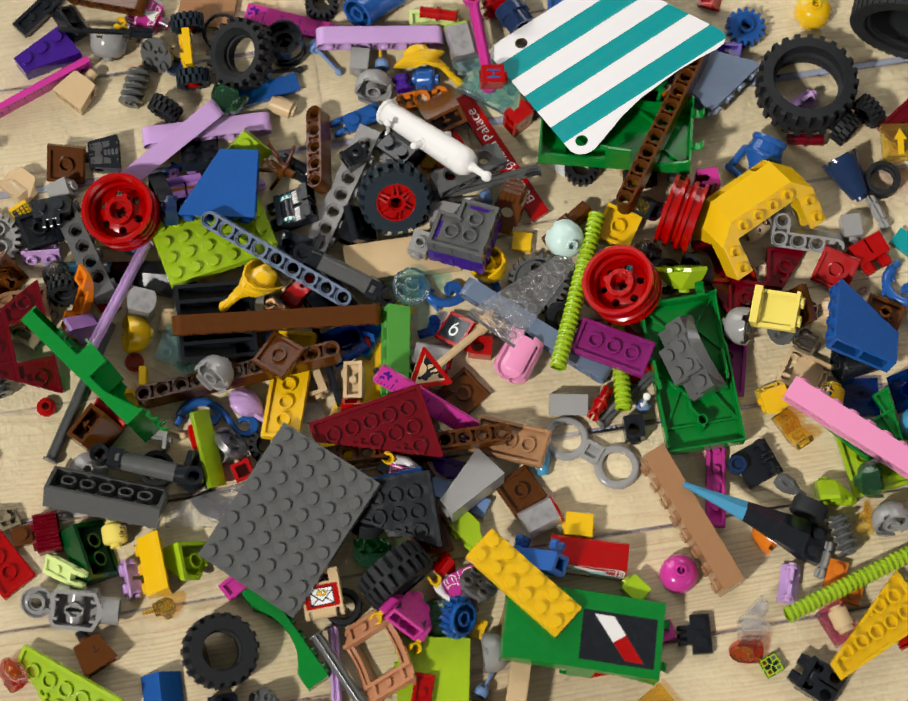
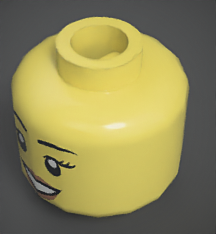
M109 520L101 527L103 544L110 546L111 549L122 548V544L128 541L125 523Z

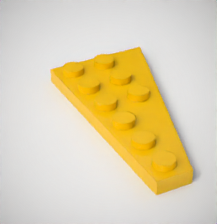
M898 570L894 571L830 662L831 667L840 680H843L908 635V584Z

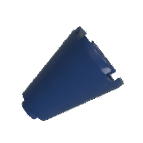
M854 148L851 155L849 152H846L830 161L831 166L826 167V165H823L822 168L851 201L856 200L859 202L867 197L866 193L869 191L857 150Z

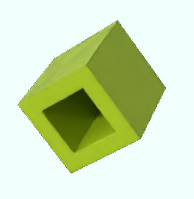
M635 573L631 577L627 575L620 583L622 585L620 591L629 598L644 600L652 590Z

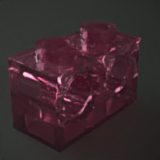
M838 600L815 614L835 648L843 645L853 631H849L848 636H842L838 631H835L828 612L831 607L841 604L842 607L845 606L843 603H839ZM853 620V622H854V623H853V626H854V628H855L857 624H856L855 621Z

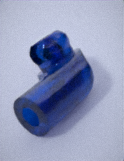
M437 315L429 317L427 328L417 330L420 340L437 334L441 325V320Z

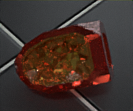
M759 639L741 640L733 642L729 646L728 651L733 660L739 663L753 664L759 663L762 660L764 646L763 642Z
M9 657L2 659L0 663V677L9 692L15 693L28 683L29 677L18 661Z

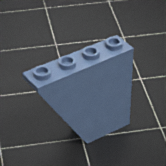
M715 50L710 52L709 59L688 100L694 96V106L698 110L705 108V116L707 118L712 114L716 116L723 108L722 105L725 102L728 104L735 97L734 93L736 91L741 92L747 85L746 82L749 79L752 81L757 76L760 63ZM679 70L667 78V82L670 85L674 82Z

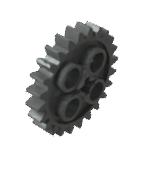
M533 253L532 258H529L526 254L525 261L519 258V265L513 264L514 270L509 271V275L512 277H508L507 282L512 283L508 285V290H513L510 292V297L516 296L514 303L520 301L519 307L527 306V312L530 308H533L534 314H536L537 309H540L541 313L544 314V308L548 309L551 304L557 301H564L562 296H567V291L564 289L569 288V284L565 283L569 281V277L564 276L567 272L566 269L560 270L563 264L556 265L557 258L551 261L550 254L543 258V253H540L539 257H536L535 253ZM534 267H538L541 270V272L535 274L531 271V269ZM548 270L549 272L542 278L541 284H538L532 295L528 296L527 294L533 290L535 282H539L543 273ZM553 278L556 280V283L553 285L548 284L546 280ZM527 282L530 284V286L528 288H522L520 286V283ZM537 293H543L545 295V298L538 299L535 295Z

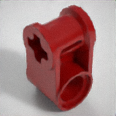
M307 275L306 281L313 283V279ZM295 281L282 293L280 299L290 309L300 308L304 301H306L305 298L313 290L303 287V284Z

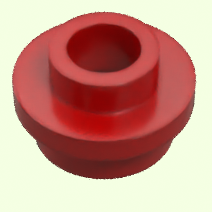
M42 398L37 403V411L41 416L49 417L55 413L56 404L51 398ZM45 404H49V408L47 410L43 409V406Z

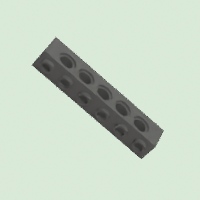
M71 198V215L63 216V227L60 229L77 265L83 264L92 277L94 284L93 299L98 306L111 299L118 285L114 278L110 279L108 275L111 272L106 262H102L101 258L104 256L99 246L95 247L94 245L96 239L88 232L79 213L81 207L78 201L74 202ZM89 247L87 251L82 252L84 248ZM92 263H96L94 267H89ZM104 278L102 282L96 283L99 279Z

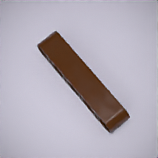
M151 0L67 1L78 6L144 17Z
M314 105L306 112L307 183L319 194H326L332 186L330 116L320 107Z

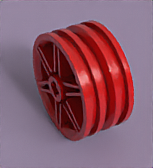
M111 173L97 179L86 191L81 204V216L88 232L103 245L116 251H132L147 244L157 232L161 220L160 204L155 194L142 181L127 173ZM118 192H123L122 196L116 195ZM107 203L105 209H102V205ZM135 218H142V221L136 222ZM110 223L108 228H105L104 224ZM125 228H126V229H127V233L123 235V232H124V230H125Z
M677 174L668 199L664 203L653 242L662 241V246L666 247L669 241L673 242V250H677V247L683 249L682 253H686L710 185L706 184L705 187L700 186L701 182L696 181L691 186L690 178L686 177L685 180L680 179L681 175Z
M614 245L601 250L588 262L582 277V289L588 303L603 319L616 325H631L644 320L655 310L662 294V281L657 269L640 250L628 245ZM632 266V269L628 271L626 267ZM603 288L607 289L605 294H602ZM633 296L638 298L636 302H633Z

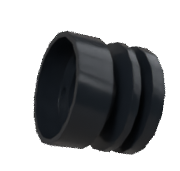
M278 20L271 23L267 29L272 31L269 36L276 39L273 47L278 48V52L274 53V58L277 59V63L274 64L284 69L299 65L306 55V44L299 26L289 20Z

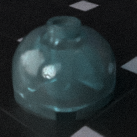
M407 267L397 272L392 281L394 297L400 304L413 307L421 304L427 298L431 289L430 280H427L426 274L423 271Z

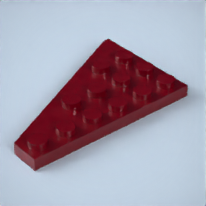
M420 384L308 423L315 442L444 457Z

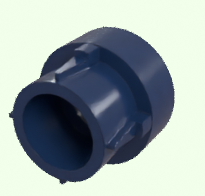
M506 0L495 11V16L502 26L507 28L510 34L532 21L533 18L529 13L530 9L523 0Z

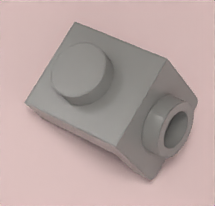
M159 429L149 439L162 441V450L164 452H168V447L172 446V436H170L169 431Z

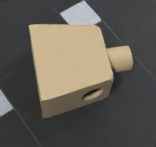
M90 68L84 75L75 70L53 88V92L57 98L83 116L97 94L98 90L93 81L97 78L98 74Z

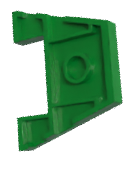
M887 386L872 396L882 411V414L873 418L872 421L876 423V427L891 432L898 441H904L899 422L896 419L890 390ZM827 429L870 465L877 462L875 458Z

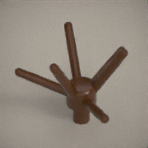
M269 141L266 142L279 162L264 158V162L276 169H259V172L279 174L270 186V190L274 189L282 176H288L292 179L296 177L297 173L291 170L289 165L296 149L295 145L292 146L285 163Z

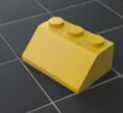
M157 530L137 538V545H134L135 555L140 557L141 564H138L139 575H143L145 582L141 583L144 595L147 594L149 600L173 594L168 568L165 563L162 539Z

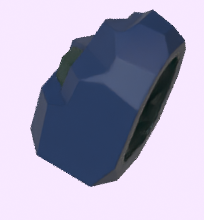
M168 195L159 205L160 218L166 226L178 225L181 221L178 215L180 209L179 199L177 196Z

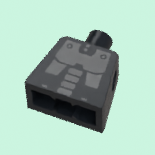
M117 134L87 143L86 163H89L92 173L111 174L122 172L120 142Z

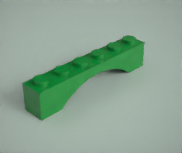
M249 588L241 592L254 612L275 620L290 635L297 651V673L309 692L329 679L327 673L330 671L324 662L319 663L316 658L318 653L313 646H307L305 640H307L301 629L299 631L296 630L293 626L296 622L291 616L286 615L282 610Z

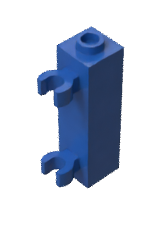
M517 534L515 539L516 546H513L543 574L564 577L570 559L561 554L565 550L566 543L552 538L550 541V551L528 548L531 544V539L524 538L525 535Z

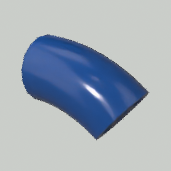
M346 0L343 4V9L347 19L354 26H371L392 10L405 4L406 0Z

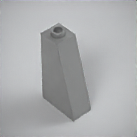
M479 448L475 450L440 499L439 512L443 518L448 519L452 523L504 484L505 473Z

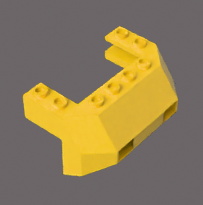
M762 160L704 200L692 237L711 244L726 276L739 281L753 271L739 241L740 237L789 203L800 226L808 224L810 229H813L825 221L826 216L813 187L792 167Z

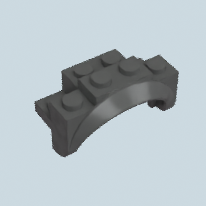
M692 315L679 316L665 325L666 329L658 334L665 347L659 351V354L675 386L683 385L691 402H695L711 392H718L727 384L715 367L699 336L694 317Z

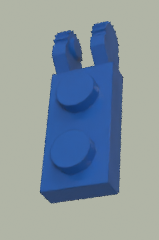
M376 102L343 115L341 118L332 120L330 128H335L342 124L346 127L335 131L334 137L339 138L347 134H353L357 131L360 124L369 127L378 123L376 120V113L378 111Z

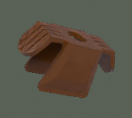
M509 178L505 182L494 206L500 207L502 227L499 233L510 236L512 235L513 226L516 227L522 219L528 195V188L526 187L524 190V183L519 178ZM508 207L513 211V215L505 217L502 215L501 210Z

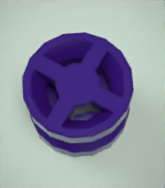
M401 73L392 78V83L396 86V94L399 95L413 90V85L409 82L410 75L408 73Z

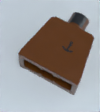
M87 631L75 633L80 643L74 646L73 649L82 672L88 679L120 659L98 633L91 636Z

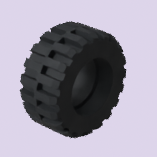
M409 539L386 553L359 578L357 588L371 606L379 610V607L392 596L406 594L424 579L433 568V560L416 540Z
M216 612L204 616L189 627L186 636L182 640L183 647L180 649V655H183V661L181 662L183 667L185 666L187 669V675L189 677L192 676L195 683L201 684L207 689L223 690L235 687L251 676V672L255 670L257 666L256 661L260 656V653H258L260 645L259 641L256 642L255 636L257 634L255 630L252 631L249 628L251 625L247 621L243 622L241 620L242 617L238 615L233 616L228 612ZM213 633H225L236 643L238 650L237 660L228 669H213L206 663L203 657V643Z

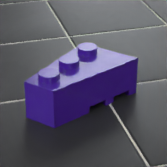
M59 25L14 57L17 67L28 80L50 73L51 70L60 67L64 68L83 58L81 52L65 33L58 31Z

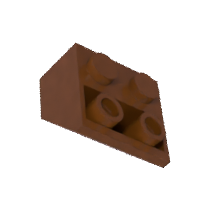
M451 90L416 106L424 121L443 132L452 131L468 122Z
M90 403L68 430L67 435L72 441L88 452L97 443L104 444L109 450L124 429L106 413ZM99 451L95 457L101 459L104 457L105 452Z

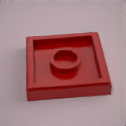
M825 245L810 280L828 288H831L840 279L850 285L861 259Z

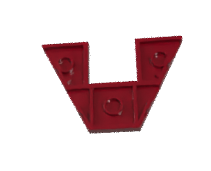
M692 240L691 242L694 252L701 250L706 252L711 258L714 267V277L710 285L713 290H717V299L726 316L731 309L736 307L751 308L755 285H763L764 289L782 291L805 252L804 250L767 247L765 282L738 281L729 279L726 276L711 244L699 240Z
M35 280L0 309V378L63 393L55 355L19 363L16 360L9 325L23 323L21 319L34 306L46 316L38 280Z

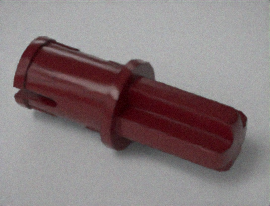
M806 133L800 134V136L787 134L786 144L803 145L804 147H807V145L823 146L824 135L813 134L812 137H807Z

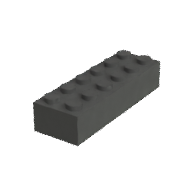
M54 466L44 485L43 506L71 513L85 514L91 517L105 518L110 521L115 520L130 525L135 524L158 529L167 509L169 488Z

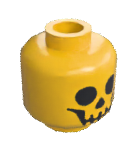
M828 381L821 386V389L827 393V396L832 399L837 398L843 403L845 390L841 387L840 383Z

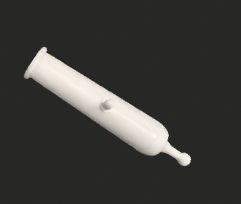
M387 99L378 108L376 113L377 122L380 125H384L386 119L391 120L390 128L411 142V149H421L457 175H469L473 172L479 175L485 182H489L492 179L490 171H484L477 166L478 159L474 151L451 137L452 133L450 131L443 132L399 106L395 99Z

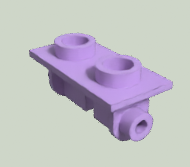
M809 89L789 101L796 106L809 109L819 104V101L816 99V91Z
M57 244L44 247L43 250L27 251L26 247L22 248L23 265L62 263L60 256L61 246H57Z
M134 558L128 559V563L123 559L120 565H118L119 576L123 577L124 582L122 584V594L126 596L127 601L132 596H134V599L141 598L143 593L141 579L133 580V577L140 576L138 562Z
M792 562L781 564L776 602L794 604L797 601L801 566H796V563Z

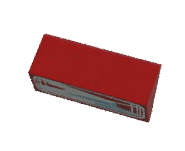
M551 534V539H559V542L566 543L565 550L561 553L570 558L565 574L619 581L626 577L629 543Z

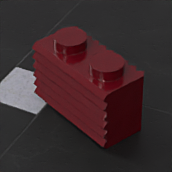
M56 511L32 515V521H29L31 533H35V540H32L34 551H38L40 556H44L46 553L55 554L63 552Z

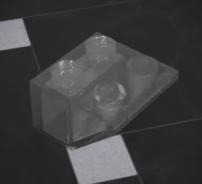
M760 595L737 620L738 641H761L769 632V620H766L768 600L765 601V595Z

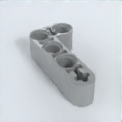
M785 207L773 214V223L770 230L773 245L782 248L822 253L826 245L825 240H828V246L842 252L844 251V239L839 233L791 226L790 211ZM781 215L787 216V219L784 221L778 220V217ZM777 233L784 235L780 239L774 237ZM795 236L803 237L800 241L793 240ZM816 238L821 239V242L818 244L812 243Z

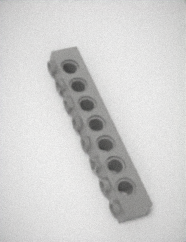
M362 124L359 125L350 146L357 141L360 145L364 143L368 146L370 151L368 154L369 161L352 173H350L343 162L341 163L332 182L331 189L327 193L318 212L319 221L313 223L307 236L313 239L314 244L318 234H324L326 236L322 243L324 247L319 250L326 254L336 244L337 238L335 236L345 217L343 206L351 205L353 198H357L361 178L363 175L367 176L366 170L368 165L372 166L375 159V150H378L377 145L382 140L381 132ZM347 178H353L354 182L346 183L345 180ZM340 194H344L347 196L344 200H339L337 198V196ZM334 210L339 212L337 216H331L329 213ZM324 227L331 228V231L328 233H324L321 230Z

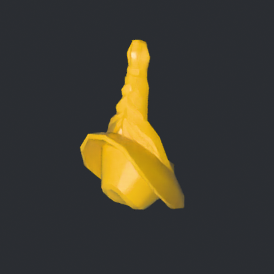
M414 44L405 49L403 58L393 67L395 69H405L427 64L441 69L455 85L460 87L464 85L462 79L457 77L440 59L445 52L443 50L429 49L424 44Z
M259 259L250 260L244 267L239 285L227 299L219 303L218 309L221 312H225L241 298H257L281 290L283 285L277 279V272L269 264H264Z

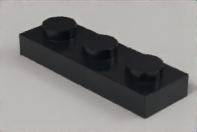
M37 0L12 25L27 38L66 0Z

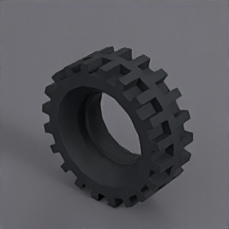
M235 17V19H227V24L221 23L219 31L214 30L212 33L215 36L214 40H209L208 42L211 45V50L207 51L206 55L210 56L207 66L213 68L210 74L217 76L215 79L217 83H222V86L236 90L253 91V87H261V81L267 82L269 80L267 74H273L274 69L271 67L273 63H277L274 53L278 52V48L273 47L276 39L269 36L272 31L265 28V24L247 18ZM249 38L254 44V58L249 68L240 72L234 62L235 50L243 39Z

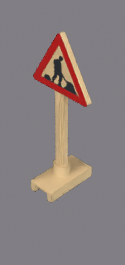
M490 310L475 320L478 323L476 329L438 360L434 359L426 347H422L411 380L424 388L452 384V380L442 369V366L478 336L485 333L488 335L498 330L504 324L502 322L496 324L490 317L494 312Z

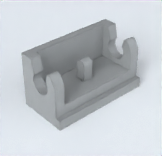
M549 394V415L587 416L588 394Z

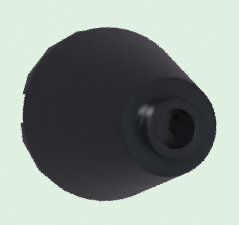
M831 350L830 364L834 363L835 370L831 371L836 381H845L879 370Z

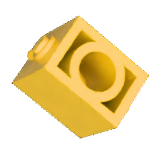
M776 381L754 390L758 399L757 403L760 405L762 412L767 415L771 413L777 414L782 412L783 408L790 406V404L782 400V397L788 390L785 383Z
M566 511L565 520L562 522L564 529L562 534L571 537L593 538V531H595L593 523L594 514Z

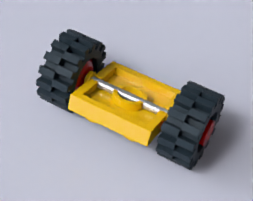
M192 10L188 12L182 11V13L176 12V14L170 16L171 32L179 36L181 51H184L180 52L183 68L176 71L177 87L181 90L207 88L211 85L209 69L195 66L191 34L204 31V15L202 12H192Z

